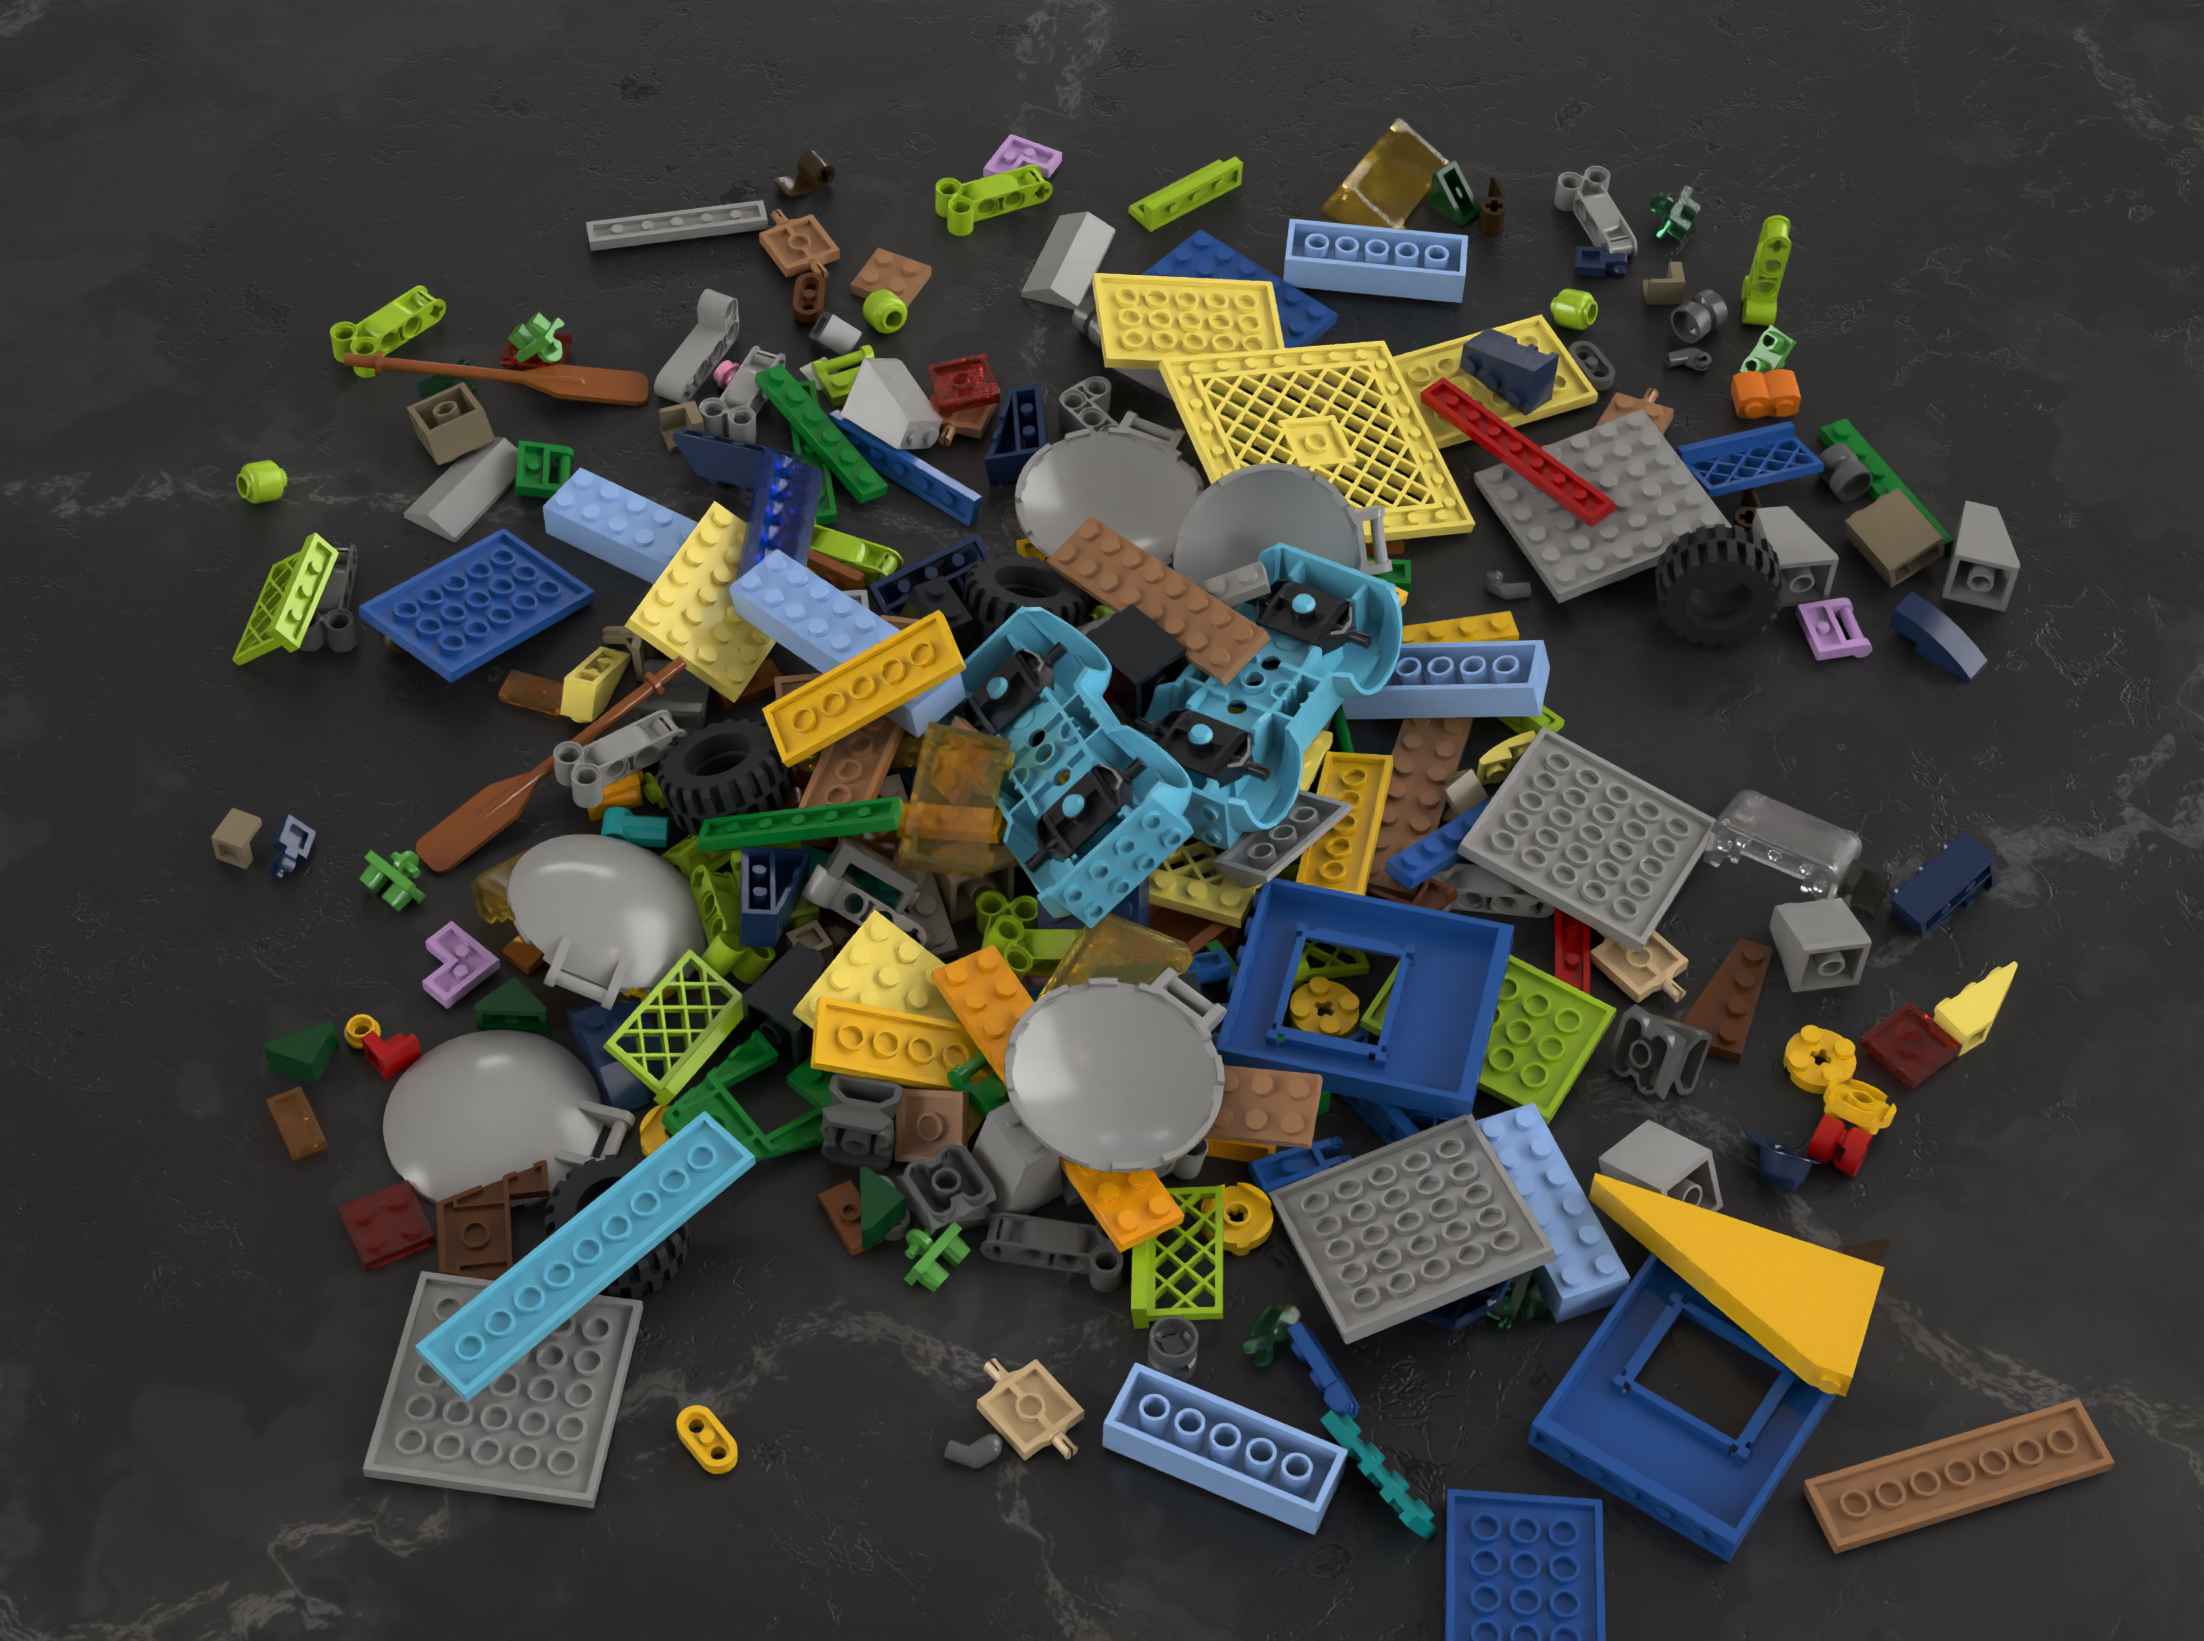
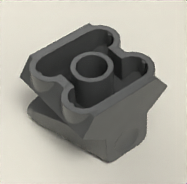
M1634 1004L1622 1015L1608 1059L1611 1061L1613 1071L1621 1077L1631 1076L1636 1080L1638 1089L1646 1095L1655 1094L1662 1100H1665L1670 1088L1680 1095H1688L1695 1088L1712 1041V1035L1705 1030L1658 1015H1651Z
M834 1074L829 1084L833 1105L822 1107L823 1121L820 1127V1132L824 1138L821 1148L822 1154L832 1163L859 1168L869 1167L871 1170L883 1171L895 1162L893 1118L902 1099L901 1086L895 1083L846 1074Z
M965 1145L944 1146L939 1150L936 1158L928 1162L924 1160L913 1161L907 1165L905 1173L896 1177L906 1198V1206L910 1213L911 1224L915 1229L924 1231L926 1228L931 1231L935 1230L936 1234L934 1236L942 1235L953 1222H956L962 1230L987 1225L986 1219L991 1212L986 1205L997 1200L992 1183Z

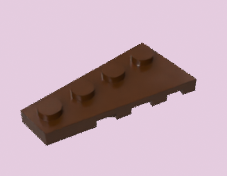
M1739 939L1681 1023L1705 1030L1712 1035V1041L1707 1053L1740 1062L1773 948Z

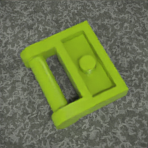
M869 344L861 346L859 351L827 361L819 359L811 362L813 374L833 407L846 403L861 366L830 376L828 373L862 363L864 358H875L873 349Z

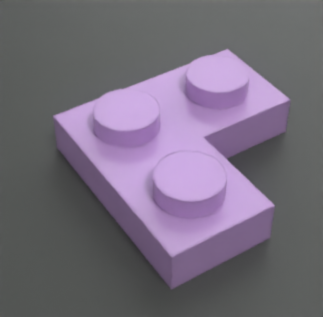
M1010 134L983 168V177L1034 164L1041 169V176L1049 178L1062 162V152Z
M450 921L425 941L427 950L444 964L422 981L423 988L447 1009L500 968L499 959L453 921Z

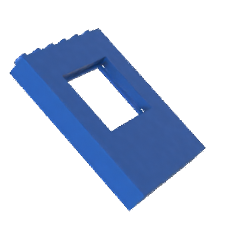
M1273 878L1268 883H1265L1262 889H1256L1253 899V909H1256L1254 917H1248L1245 926L1244 937L1248 938L1246 946L1240 945L1237 952L1236 966H1239L1237 975L1231 974L1228 983L1227 994L1231 995L1229 1003L1222 1004L1227 1009V1013L1219 1023L1222 1024L1220 1033L1214 1032L1212 1042L1218 1055H1221L1223 1065L1320 1074L1323 1078L1321 1088L1323 1091L1451 1118L1464 1114L1470 1115L1512 949L1514 925ZM1306 940L1400 959L1377 1046L1282 1026ZM1278 1035L1284 1036V1042L1278 1040ZM1369 1054L1376 1055L1374 1061L1369 1059Z
M1651 1252L1531 1424L1527 1443L1729 1562L1837 1394H1828L1815 1386L1807 1384ZM1679 1314L1782 1371L1737 1441L1634 1382V1379ZM1625 1383L1631 1386L1629 1391L1624 1389ZM1731 1446L1738 1448L1736 1453L1731 1451Z

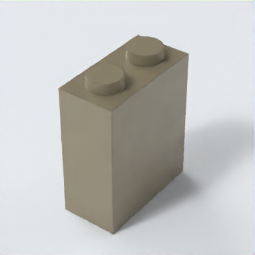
M1899 488L1889 494H1883L1876 502L1863 510L1855 511L1845 520L1847 538L1891 588L1945 556L1943 537Z

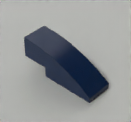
M1911 591L1894 609L1890 627L1917 642L1915 652L1968 683L1987 665L1988 660L1962 629L1939 609Z

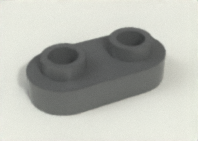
M1577 341L1570 345L1569 354L1595 390L1610 388L1614 382L1615 369L1597 346L1588 341Z

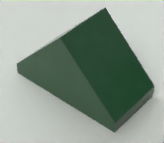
M1453 160L1432 174L1428 206L1456 225L1462 226L1480 213V207L1456 160Z
M516 977L475 1004L474 1013L478 1031L517 1030L528 1033H549L546 1006Z
M332 1020L263 1043L270 1070L316 1085L339 1047Z
M860 1167L863 1250H870L906 1217V1198L869 1167Z

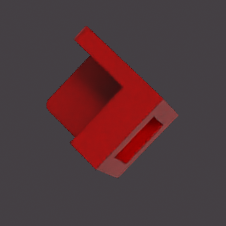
M371 1031L361 1038L366 1060L386 1081L412 1065L421 1057L419 1040L414 1034L405 1037L402 1033H397L384 1042L374 1031Z

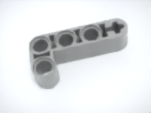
M711 289L703 291L697 308L698 324L657 375L654 384V393L656 395L680 404L689 402L737 338L739 315L736 298Z
M1092 376L1061 393L1059 397V424L1066 432L1071 433L1088 428L1090 432L1109 431V427H1119V424L1108 415L1111 402V383L1109 380L1101 376Z

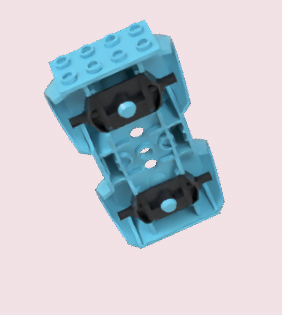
M1281 542L1261 552L1258 561H1262L1266 569L1271 593L1240 603L1235 611L1267 631L1271 639L1226 686H1223L1190 663L1175 682L1160 684L1156 687L1145 718L1138 716L1133 726L1134 730H1138V732L1165 750L1188 774L1192 782V794L1183 816L1194 830V833L1191 835L1192 837L1200 839L1210 846L1229 850L1243 832L1268 830L1277 826L1287 816L1300 788L1303 771V753L1345 698H1362L1379 692L1387 684L1394 672L1400 655L1403 628L1401 604L1395 591V584ZM1273 659L1280 662L1279 668L1276 670H1266L1261 666L1263 662H1269ZM1255 681L1261 682V684L1257 686L1247 685ZM1238 703H1243L1247 707L1241 714H1232L1227 710L1229 705H1236Z
M1022 605L964 661L967 669L960 673L966 698L937 721L933 727L944 736L954 717H961L966 719L998 750L989 766L987 778L996 786V790H992L994 793L991 796L1008 822L1003 840L1039 892L1037 895L1038 900L1053 918L1066 917L1073 914L1090 928H1093L1194 833V830L1183 816L1191 799L1192 782L1180 764L1165 750L1133 728L1121 725L1102 697L1109 685L1112 673V666L1102 651L1080 631L1041 607H1024ZM1044 731L1045 737L1038 746L1032 747L1035 734ZM1052 751L1050 757L1046 760L1045 757ZM1070 770L1069 780L1064 785L1057 786L1058 776L1063 771ZM979 789L975 792L978 797L985 796Z

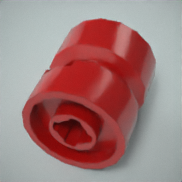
M1826 1113L1811 1140L1807 1156L1823 1164L1832 1161L1836 1170L1854 1177L1868 1151L1873 1134L1855 1126L1847 1129L1844 1121Z

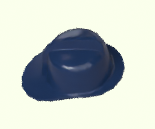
M1745 1131V1135L1760 1145L1759 1172L1766 1182L1773 1187L1794 1192L1799 1184L1805 1181L1813 1163L1821 1164V1162L1807 1158L1771 1137L1754 1131Z

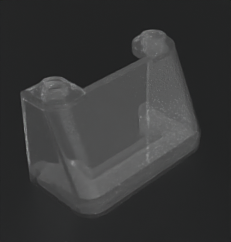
M1742 790L1728 804L1712 826L1703 861L1719 868L1724 859L1731 858V862L1737 864L1740 857L1744 855L1803 880L1800 891L1807 894L1809 890L1816 900L1823 898L1836 899L1839 897L1859 860L1862 843L1857 835L1850 830H1845L1766 797L1757 791Z

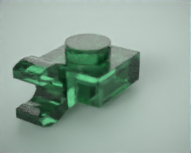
M1293 1304L1268 1305L1249 1332L1253 1337L1244 1343L1242 1351L1244 1353H1255L1258 1349V1357L1253 1362L1255 1367L1268 1366L1273 1359L1274 1342H1282L1289 1337L1290 1333L1287 1329L1295 1324L1301 1316Z

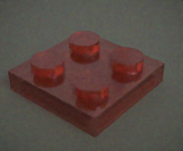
M987 353L926 365L940 415L1001 402L1000 392Z
M1911 1001L1864 1034L1860 1041V1045L1911 1090L1956 1057L1962 1048L1958 1041Z
M408 1179L338 1207L340 1217L366 1272L436 1244L435 1235Z

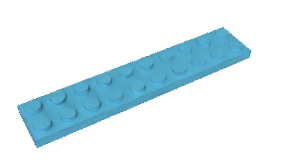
M706 1111L702 1112L415 1345L417 1354L463 1400L468 1402L756 1164L755 1156Z

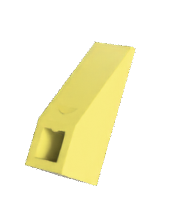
M2015 961L2004 968L1996 967L1987 975L1986 979L1977 984L1975 982L1968 984L1959 995L1953 999L1945 998L1935 1007V1016L1930 1029L1958 1057L1985 1041L2013 980L2018 966Z

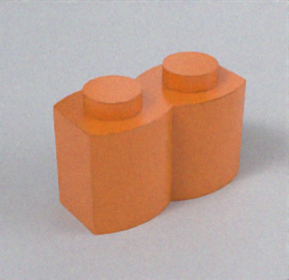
M1786 369L1772 370L1766 373L1746 371L1733 375L1730 391L1737 417L1744 419H1757L1766 415L1788 417L1798 413L1801 395L1793 371Z

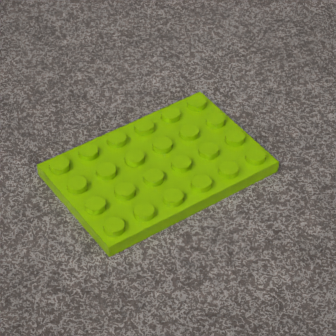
M1510 955L1478 1088L1515 1108L1534 1103L1545 1124L1548 1125L1615 1018L1617 1009ZM1399 962L1360 1022V1027L1379 1037Z

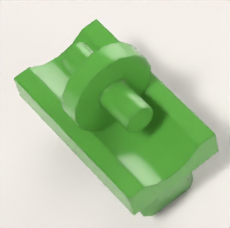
M538 312L532 316L526 325L522 323L517 326L508 338L519 349L514 358L522 363L537 353L539 359L546 363L552 364L561 359L563 351L561 342L556 340L553 334L562 328L565 323L558 317L549 322Z
M1770 324L1749 357L1741 365L1742 367L1739 371L1766 373L1783 368L1786 364L1784 360L1796 344V341Z
M372 850L364 857L370 865L359 879L376 894L388 880L391 881L393 884L383 894L382 898L397 911L406 906L411 899L420 903L426 897L407 878L409 876L417 878L421 874V870L417 868L419 857L413 851H405L401 855L398 852H393L390 856V860L394 862L393 866Z
M953 1222L935 1243L931 1240L936 1234L935 1230L931 1231L928 1228L924 1231L915 1228L910 1229L905 1236L910 1246L905 1251V1255L909 1259H914L917 1254L923 1257L916 1263L904 1280L911 1286L918 1280L922 1285L935 1292L949 1276V1273L935 1262L938 1256L941 1255L956 1268L971 1251L965 1242L957 1236L962 1228L956 1222Z

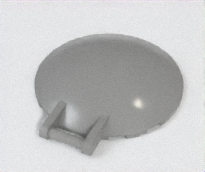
M1128 411L1118 428L1109 427V431L1090 432L1089 428L1065 434L1063 440L1053 445L1047 443L1025 464L1016 485L1015 509L1018 521L1025 535L1041 553L1049 558L1090 516H1093L1165 565H1169L1173 562L1174 545L1179 527L1191 505L1204 491V484L1194 466L1190 467L1182 459V453L1180 452L1186 441L1187 431L1178 428L1174 431L1138 418L1137 413Z
M1261 463L1246 466L1232 471L1215 481L1191 505L1179 527L1175 540L1173 570L1194 584L1258 562V557L1263 550L1281 542L1346 567L1354 568L1368 575L1389 572L1393 569L1392 561L1387 556L1383 525V517L1386 516L1384 505H1373L1353 509L1341 492L1328 480L1317 473L1296 465ZM1370 520L1375 557L1373 561L1367 560L1362 521ZM1239 604L1231 606V608L1236 610Z
M572 834L552 838L539 843L527 851L517 862L510 876L507 889L508 907H512L516 918L514 925L527 944L533 943L545 954L543 960L551 965L543 984L550 987L558 985L602 1003L601 1007L608 1010L612 1009L618 992L628 993L629 988H646L648 993H650L689 949L701 958L709 947L697 905L690 889V881L683 873L662 857L625 840L592 834ZM688 962L682 967L683 978L686 977L688 979L697 972ZM676 976L670 982H676Z
M1168 967L1151 985L1140 982V985L1137 986L1118 982V978L1107 977L1089 978L1087 983L1070 987L1067 984L1062 985L1033 1003L1020 1017L1011 1033L1004 1061V1079L1011 1105L1020 1121L1033 1137L1055 1154L1075 1164L1100 1171L1124 1173L1144 1171L1166 1165L1192 1150L1209 1132L1219 1113L1225 1083L1224 1066L1221 1055H1218L1211 1040L1212 1035L1210 1032L1222 1021L1227 1013V1009L1219 1003L1215 1005L1179 979V973L1171 967ZM1170 989L1172 992H1174L1188 1004H1190L1199 1012H1201L1204 1016L1201 1017L1199 1014L1194 1012L1192 1009H1190L1188 1006H1186L1184 1003H1182L1180 1000H1178L1176 997L1170 994L1168 990Z
M487 1030L462 1035L436 1046L422 1055L404 1072L393 1088L386 1104L383 1119V1135L388 1157L399 1177H403L414 1187V1192L434 1204L481 1185L484 1187L502 1180L504 1175L516 1171V1173L532 1168L534 1163L542 1160H547L549 1197H551L557 1183L561 1180L567 1181L566 1174L575 1167L580 1170L584 1167V1162L595 1158L593 1154L605 1127L612 1129L600 1158H595V1160H604L605 1155L616 1154L617 1156L626 1131L632 1129L635 1116L629 1111L602 1105L598 1087L589 1070L577 1056L560 1044L543 1036L523 1031ZM549 1197L511 1200L510 1204L511 1207L524 1204L526 1208Z

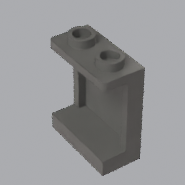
M646 659L644 661V674L650 671L655 675L673 660ZM683 669L663 685L665 689L664 694L659 697L653 693L634 708L635 722L659 710H668L672 714V721L677 727L685 730L688 736H690V733L694 730L704 729L712 688L688 670Z
M849 836L841 837L826 863L827 874L840 880L849 863H852L899 890L893 899L895 912L901 915L905 908L911 910L920 894L916 874Z

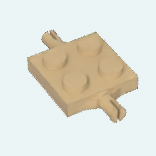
M1655 930L1640 954L1599 932L1605 940L1590 951V961L1637 1004L1653 992L1664 990L1675 1002H1679V999L1681 1000L1685 996L1686 991L1675 983L1673 978L1687 969L1689 960Z
M996 1358L991 1359V1363L988 1361L983 1369L992 1377L996 1384L991 1391L977 1400V1409L1024 1461L1043 1447L1050 1446L1051 1444L1061 1452L1065 1459H1070L1071 1455L1074 1456L1078 1451V1447L1071 1442L1065 1433L1084 1419L1082 1407L1037 1359L1022 1369L1010 1373L999 1364Z

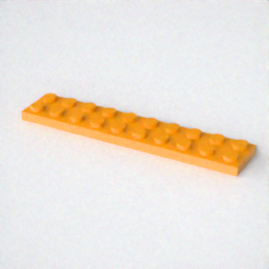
M993 944L933 970L931 979L1005 1085L1004 1061L1009 1038L1020 1017L1035 1002ZM1059 1156L1060 1167L1120 1253L1183 1223L1185 1215L1152 1169L1128 1173L1107 1172L1083 1167Z

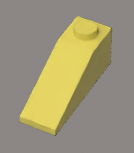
M602 646L594 651L564 677L560 714L569 716L573 721L579 723H588L595 720L607 706L631 660V654Z

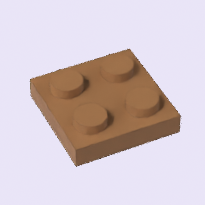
M877 248L850 284L851 294L866 299L874 291L886 289L892 291L908 308L931 277V266Z
M902 1088V1099L896 1112L895 1161L913 1162L924 1160L928 1162L936 1158L937 1153L944 1146L965 1145L968 1147L969 1091Z

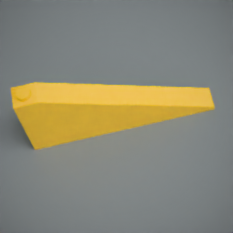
M1595 1173L1589 1194L1590 1201L1807 1384L1815 1386L1828 1394L1846 1396L1853 1378L1884 1267Z

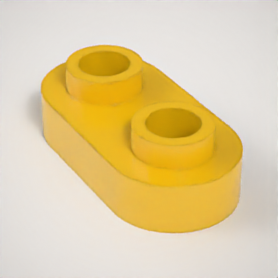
M693 1405L682 1410L677 1417L676 1425L678 1436L683 1444L706 1471L713 1474H723L730 1471L738 1460L737 1444L734 1438L708 1408ZM694 1427H701L703 1429L698 1433L690 1431ZM716 1454H723L725 1456L719 1460L712 1458Z

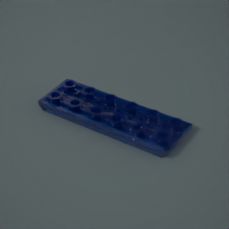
M765 446L763 447L736 581L776 549L806 568L824 471L803 462L792 460L784 454Z

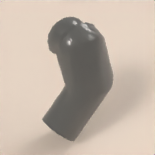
M1694 347L1665 353V363L1668 368L1684 365L1696 371H1704L1709 368L1712 361L1710 354Z
M1490 570L1486 573L1485 587L1496 596L1504 600L1531 597V585L1528 581L1507 583L1502 580L1503 574L1499 570Z
M987 1434L969 1446L950 1440L944 1457L977 1469L996 1459L1001 1453L1003 1443L996 1434Z

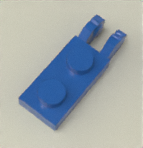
M1335 1136L1319 1142L1312 1141L1311 1149L1293 1147L1248 1163L1247 1171L1255 1186L1269 1197V1192L1349 1161L1352 1157L1349 1154H1344L1327 1160L1324 1159L1338 1154V1152L1344 1149L1342 1139L1339 1136Z
M1297 1321L1287 1329L1294 1339V1342L1290 1344L1291 1348L1303 1363L1308 1361L1313 1371L1309 1373V1376L1321 1392L1325 1390L1323 1399L1329 1408L1340 1417L1348 1414L1352 1419H1355L1358 1416V1412H1360L1358 1402H1356L1346 1382L1315 1334L1304 1324Z

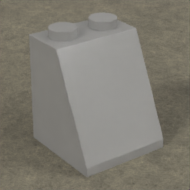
M864 358L841 412L843 417L898 450L931 448L939 437V428L943 421L906 366L897 358Z
M1965 501L1952 544L1942 598L2005 612L2020 569V562L1998 508Z
M1788 506L1756 509L1751 530L1759 534L1761 539H1766L1772 545L1779 558L1783 589V603L1781 607L1828 600L1839 561L1838 555Z
M1823 898L1802 903L1788 902L1774 907L1769 928L1792 992L1859 984L1872 942L1842 898Z
M1009 1101L989 1112L971 1155L992 1183L997 1200L986 1205L990 1212L1027 1215L1064 1194L1059 1155L1046 1148L1033 1137L1016 1115L1011 1102ZM1000 1220L999 1226L1002 1227L1003 1220Z
M1649 1119L1598 1158L1603 1176L1713 1212H1717L1723 1207L1712 1150Z

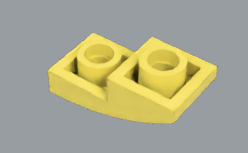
M1534 730L1501 742L1479 759L1477 778L1481 785L1498 783L1508 777L1511 767L1518 763L1537 736Z

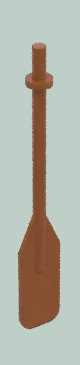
M377 350L376 356L344 353L343 366L375 369V375L380 376L383 369L521 383L560 399L629 406H642L648 400L649 381L644 374L639 372L564 364L516 371L383 357L382 350Z
M678 656L655 675L650 671L646 672L643 675L645 683L570 741L577 742L584 747L651 694L655 693L660 697L665 693L663 685L687 667L684 660ZM553 754L530 772L488 785L417 841L415 847L420 859L434 873L446 874L518 819L538 783L555 770Z

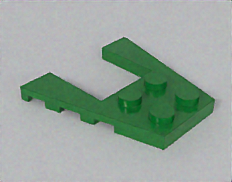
M758 1029L751 1034L750 1039L742 1046H737L729 1054L728 1059L718 1068L714 1067L696 1088L692 1087L663 1114L661 1121L670 1134L674 1136L702 1112L706 1111L755 1156V1162L823 1145L824 1141L823 1135L820 1132L823 1121V1106L764 1135L726 1089L777 1063L779 1054Z

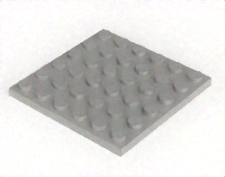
M1643 409L1541 448L1615 502V511L1593 527L1580 520L1504 462L1474 473L1475 484L1558 603L1658 565L1661 554L1666 552V548L1674 540L1678 542L1679 537L1688 531L1690 533L1696 532L1697 527L1706 525V528L1715 527V524H1725V527L1732 528Z
M1542 727L1460 843L1457 853L1640 954L1714 837L1721 822L1553 731Z
M1471 1113L1470 1115H1461L1269 1192L1271 1203L1346 1345L1557 1260L1553 1246Z
M421 1271L364 1462V1477L594 1508L643 1312V1302L641 1300L596 1295L471 1400L466 1402L417 1354L415 1345L494 1281Z

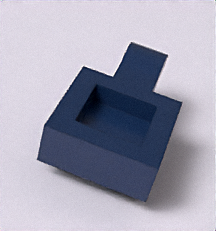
M1576 246V276L1605 277V271H1608L1614 277H1625L1627 254H1606V247Z
M290 814L281 818L271 845L279 850V853L270 864L268 873L278 879L282 878L284 871L291 873L296 862L300 863L307 859L316 831Z

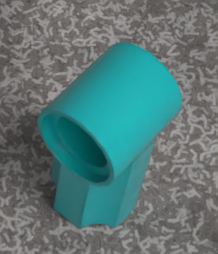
M610 807L604 812L601 835L625 840L638 846L667 847L670 838V817L634 815L629 809L624 807Z

